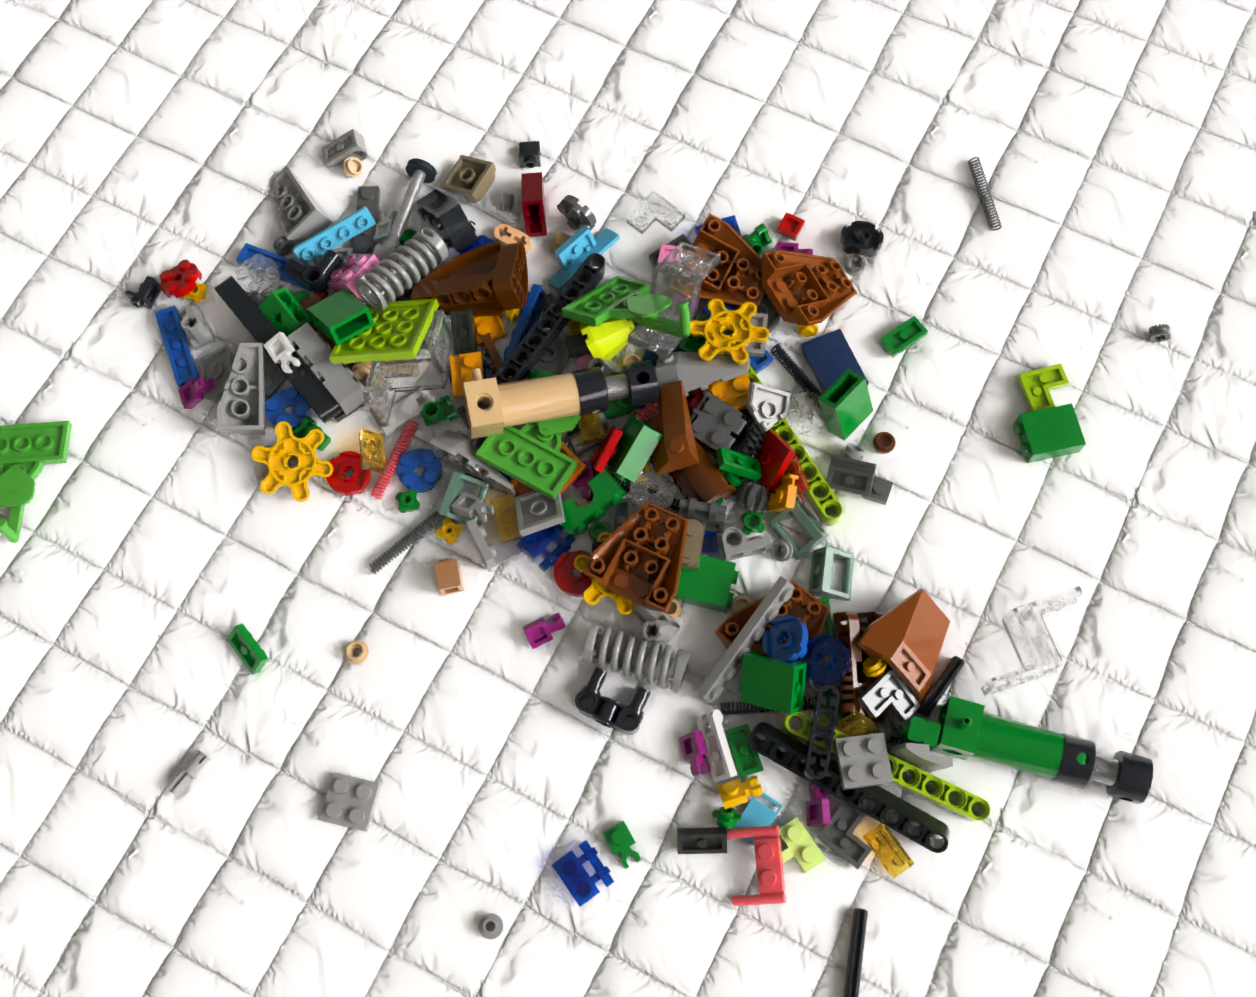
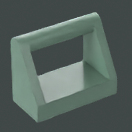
M453 471L438 514L464 524L475 519L478 524L479 519L477 516L474 515L471 519H466L455 515L452 512L451 505L461 496L465 482L481 486L478 497L482 498L483 503H485L491 484Z
M795 501L794 509L781 512L769 523V526L780 539L784 538L790 541L793 546V555L797 560L830 536L801 501ZM791 514L797 518L813 538L802 549L797 546L779 524Z
M828 546L813 550L809 593L815 597H829V599L850 601L854 555ZM833 559L845 560L842 592L830 589Z

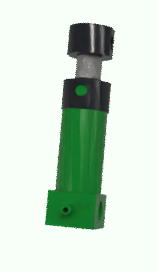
M950 696L941 704L937 723H940L941 729L937 746L931 750L933 752L961 760H966L970 756L1080 789H1084L1089 780L1106 784L1108 796L1135 804L1143 803L1148 796L1153 779V762L1150 758L1121 750L1116 752L1113 758L1096 754V745L1093 741L1065 733L1060 734L984 712L985 705Z

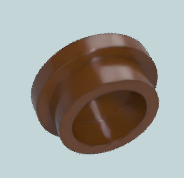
M880 432L873 439L874 449L882 454L893 451L896 444L895 438L888 432Z

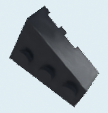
M435 189L415 202L419 208L417 213L423 221L426 220L457 253L478 240L460 204L439 190Z

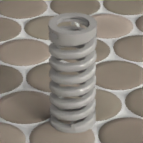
M423 227L420 233L413 235L412 239L407 240L403 246H399L395 252L390 253L387 259L380 261L378 266H374L369 273H365L360 279L355 281L358 294L374 311L382 312L388 306L386 302L393 303L396 300V296L404 294V289L409 290L412 288V282L418 283L421 276H426L429 270H434L449 257L447 246L435 231L428 227Z
M596 621L594 622L585 643L582 662L592 665L598 661L599 667L602 669L610 665L611 671L614 673L622 669L623 675L626 677L631 676L634 672L635 678L638 681L643 680L647 674V682L650 685L655 684L659 678V686L662 689L667 688L672 680L670 689L674 693H679L688 668L691 652L678 649L668 670L672 647L670 645L665 646L656 666L660 643L654 641L643 664L648 642L643 637L631 661L636 635L633 633L629 634L625 647L619 657L624 631L621 629L617 631L611 648L607 653L612 627L606 626L601 638V634H598V632L602 631L603 626ZM601 638L597 648L594 649L596 640Z

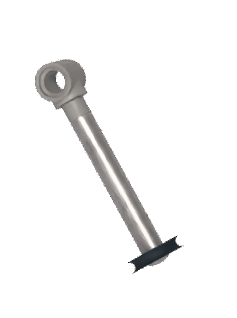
M418 158L410 159L405 167L407 174L411 177L410 183L387 240H384L381 245L377 244L373 250V254L380 261L387 259V256L395 252L399 247V242L423 183H431L435 180L437 175L436 169L425 160Z

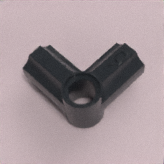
M329 249L326 250L314 266L298 257L290 258L286 263L285 272L307 285L313 292L322 293L328 287L327 282L331 274L338 269L343 260L334 251Z

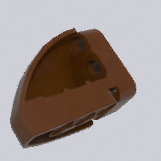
M498 241L461 253L438 266L413 287L410 298L411 300L437 298L439 307L436 313L450 315L451 310L473 309L474 316H502L505 314V310L525 308L528 296V267L525 247L522 242L502 245Z

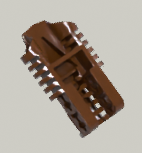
M655 414L648 420L649 424L654 429L657 414ZM695 437L699 463L660 475L665 480L666 486L675 484L684 499L688 500L696 498L697 501L711 503V501L715 502L722 497L727 500L737 493L735 486L719 470L716 451Z
M884 611L833 613L835 640L840 658L835 659V664H840V668H835L836 673H841V677H836V682H841V686H837V689L842 690L840 699L843 700V703L839 704L838 712H845L846 717L850 721L852 731L864 733L877 731L876 722L879 720L884 721L886 716L891 718L895 715L888 706L877 718H870L857 700L878 678L867 677L863 673V662L869 656L857 644L865 632L862 631L861 627H868L872 622L886 613ZM867 618V622H860V619Z

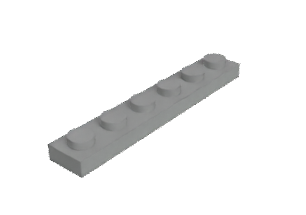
M782 576L778 578L696 692L703 699L712 703L713 700L722 694L726 682L735 676L737 667L743 660L744 654L751 652L754 643L763 637L767 625L778 616L782 604L791 598L795 586Z

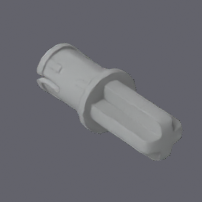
M198 750L185 767H181L182 771L168 786V790L174 795L179 796L193 779H197L196 775L211 759Z

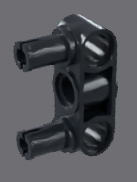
M595 667L587 686L584 685L575 697V705L578 711L594 721L624 734L633 735L637 733L644 718V712L642 711L651 692L645 688L638 687L630 705L625 707L613 699L601 696L599 691L608 673L603 669ZM585 697L593 700L592 705L588 708L580 706V701ZM633 717L636 720L635 726L632 728L625 727L623 725L625 718Z

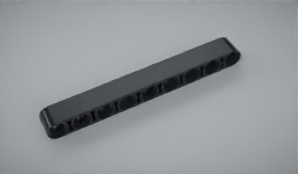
M593 253L585 259L492 377H496L497 384L520 381L526 378L530 369H533L571 320L562 317V314L558 315L555 313H562L561 308L594 290L605 275V259L602 255ZM519 360H526V362H523V363H520V362H518V361H519ZM513 376L511 379H506L505 377Z
M232 276L214 287L217 294L258 343H263L264 345L278 333L277 329ZM264 347V351H265V352L267 353V355L271 358V356L269 355V353L267 352V350H266L265 347ZM294 351L291 355L299 359L301 365L299 367L294 366L291 362L289 365L292 370L291 374L285 373L282 370L281 363L275 364L323 423L326 424L343 410Z
M760 722L754 726L748 742L750 747L757 753L934 853H942L947 849L950 830L944 822L880 786L842 790L838 763L830 759L828 772L831 776H824L818 781L808 779L804 774V763L800 761V759H805L806 744L768 723ZM757 734L763 735L766 740L758 738ZM778 747H785L788 752H783ZM811 754V757H816V761L809 768L813 770L814 775H817L818 772H822V769L818 768V761L820 758L824 759L825 757ZM866 797H873L876 801H869ZM893 809L896 810L898 813L892 814L888 810ZM916 822L919 823L920 826H913L910 823ZM933 835H940L943 838L936 839Z

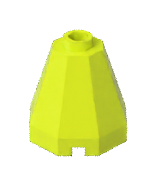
M609 318L596 327L580 323L582 335L587 334L585 342L593 358L611 360L634 338L633 331L636 330L631 318L628 320Z

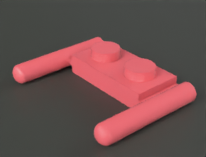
M778 825L727 829L728 839L754 837L758 892L760 893L733 896L731 899L732 905L746 906L786 903Z

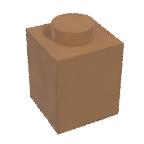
M444 558L439 563L434 564L437 586L442 596L465 591L457 559Z

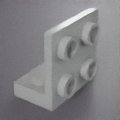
M510 510L480 525H477L475 519L466 522L489 569L529 550V546L524 536L522 537L518 524Z

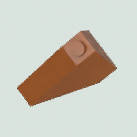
M680 380L660 387L655 429L663 436L652 453L656 476L699 463L683 382Z

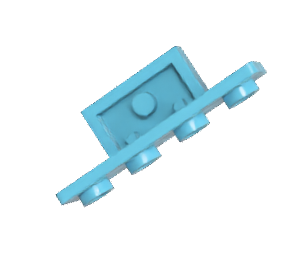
M364 206L293 247V251L299 259L310 263L313 259L323 255L326 250L336 248L374 226L376 222L367 207Z
M583 226L554 252L561 268L547 280L548 284L561 291L590 254L598 253L602 255L620 239L619 234L606 228L594 238L590 229Z

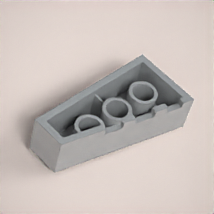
M308 322L287 336L297 355L336 400L346 415L368 400L364 394L366 388L359 379L356 381L353 379L354 374L348 366L343 367L342 363H331L329 358L332 350L324 339L321 340Z

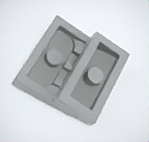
M903 743L887 748L889 755L923 771L933 772L953 767V757L930 755V748L927 744Z

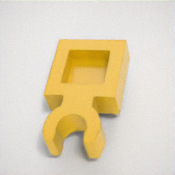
M752 776L743 783H741L740 779H736L716 786L724 809L748 802L747 796L757 797L763 794L761 784L759 785L757 776Z

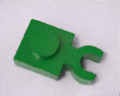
M624 821L603 832L614 856L620 852L622 853L621 860L626 869L629 868L626 862L627 857L634 856L637 862L641 861L639 854L630 848L636 842Z

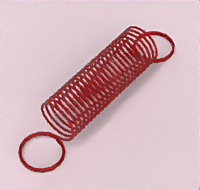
M792 458L789 469L791 473L793 472L799 476L798 480L795 481L799 492H803L802 489L804 490V488L811 489L809 483H807L806 476H803L805 474L802 467H800L799 460ZM798 493L802 503L805 504L801 496L802 493Z

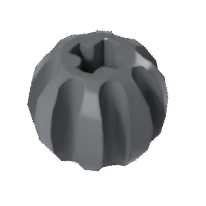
M747 481L737 490L736 501L740 508L759 513L768 506L770 493L766 486Z

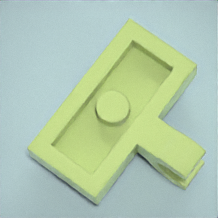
M798 817L779 829V837L787 847L782 852L783 864L794 857L804 874H806L826 860Z

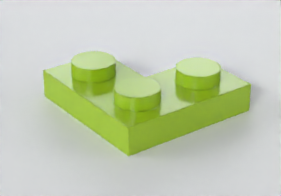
M1061 363L1021 373L1017 377L1030 412L1055 407L1049 391L1066 387L1069 384Z

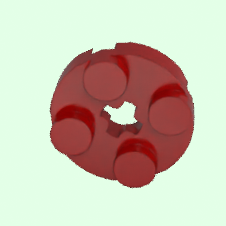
M187 259L182 260L177 266L160 274V289L168 298H171L170 296L172 295L176 298L183 297L196 288L195 282L198 278L201 280L202 273L194 263H190Z
M344 451L339 453L340 455L335 459L332 458L329 462L333 466V473L326 478L330 487L336 493L344 496L363 493L372 475L368 461L360 453L354 451ZM352 469L354 474L350 478H346L343 473Z
M583 550L563 553L554 565L556 585L562 592L570 596L582 597L585 590L592 584V579L583 574V572H581V577H572L571 570H577L574 567V559L581 554L591 557L590 553Z

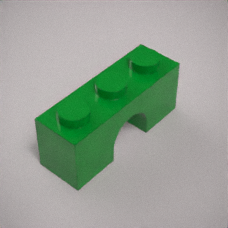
M606 469L588 482L594 494L593 500L588 506L580 507L571 498L562 504L565 522L561 524L569 534L573 536L583 534L591 522L600 520L606 514L605 511L611 506H617L622 502L623 496L627 494L614 476Z

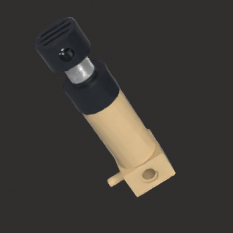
M651 360L624 364L622 366V375L618 374L610 377H604L601 368L596 367L572 371L571 373L497 384L496 377L482 379L481 369L474 368L472 370L473 381L463 382V399L471 439L503 434L504 427L606 412L608 401L626 398L628 405L631 407L656 403L659 398L658 380Z

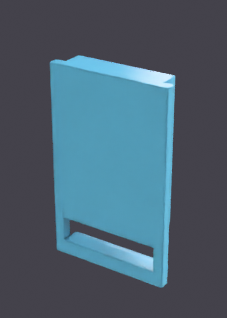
M765 793L760 795L778 807L777 811L774 812L756 800L755 797H752L741 815V820L737 821L734 828L770 826L783 805ZM754 837L744 838L754 845Z

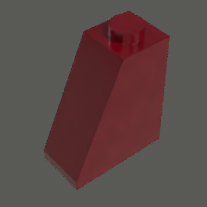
M542 172L521 174V198L526 234L529 237L547 236Z

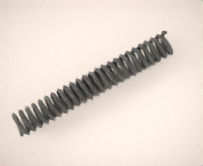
M973 157L968 161L971 175L973 176L972 178L986 215L989 229L996 231L1001 229L1002 225L993 202L994 200L992 199L993 197L991 196V191H989L990 188H988L989 185L980 163V158Z
M435 510V513L429 515V518L426 517V520L420 522L418 527L415 526V529L406 533V536L404 535L401 541L395 542V545L386 549V552L384 551L381 557L378 556V559L375 558V561L369 563L370 571L376 575V571L379 572L382 570V567L385 568V565H388V562L391 563V560L394 561V558L402 554V551L405 552L404 547L408 549L407 545L411 547L410 543L414 545L413 541L417 542L416 539L419 540V537L425 536V533H428L427 529L431 531L429 526L433 529L432 524L436 526L435 522L439 524L438 520L442 522L441 518L443 520L445 518Z

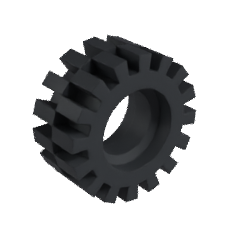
M743 418L747 421V424L739 436L733 432L730 434L736 439L730 450L750 457L753 454L756 456L758 454L757 450H761L763 447L760 444L765 442L763 438L765 433L761 432L758 425L753 421Z

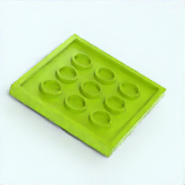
M437 298L395 301L393 303L386 302L388 306L382 312L374 311L365 304L369 308L375 325L338 346L335 345L329 356L331 363L349 364L415 359L439 307Z

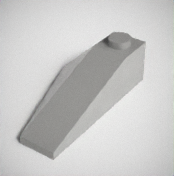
M287 165L272 179L274 196L278 200V207H276L277 213L280 215L278 224L286 239L310 238L328 228L332 221Z
M263 343L239 344L228 381H226L221 401H219L217 407V431L240 435H266Z
M666 352L658 356L655 368L659 394L660 387L680 380L683 382L685 396H689V391L699 387L701 390H705L709 384L717 380L726 382L744 375L749 371L750 357L745 364L737 365L732 360L731 355L717 354L711 361L705 362L699 357L697 352Z
M448 429L430 440V445L441 461L516 497L517 492L513 485L497 469L476 458L478 449L468 440L469 437L463 432H454Z

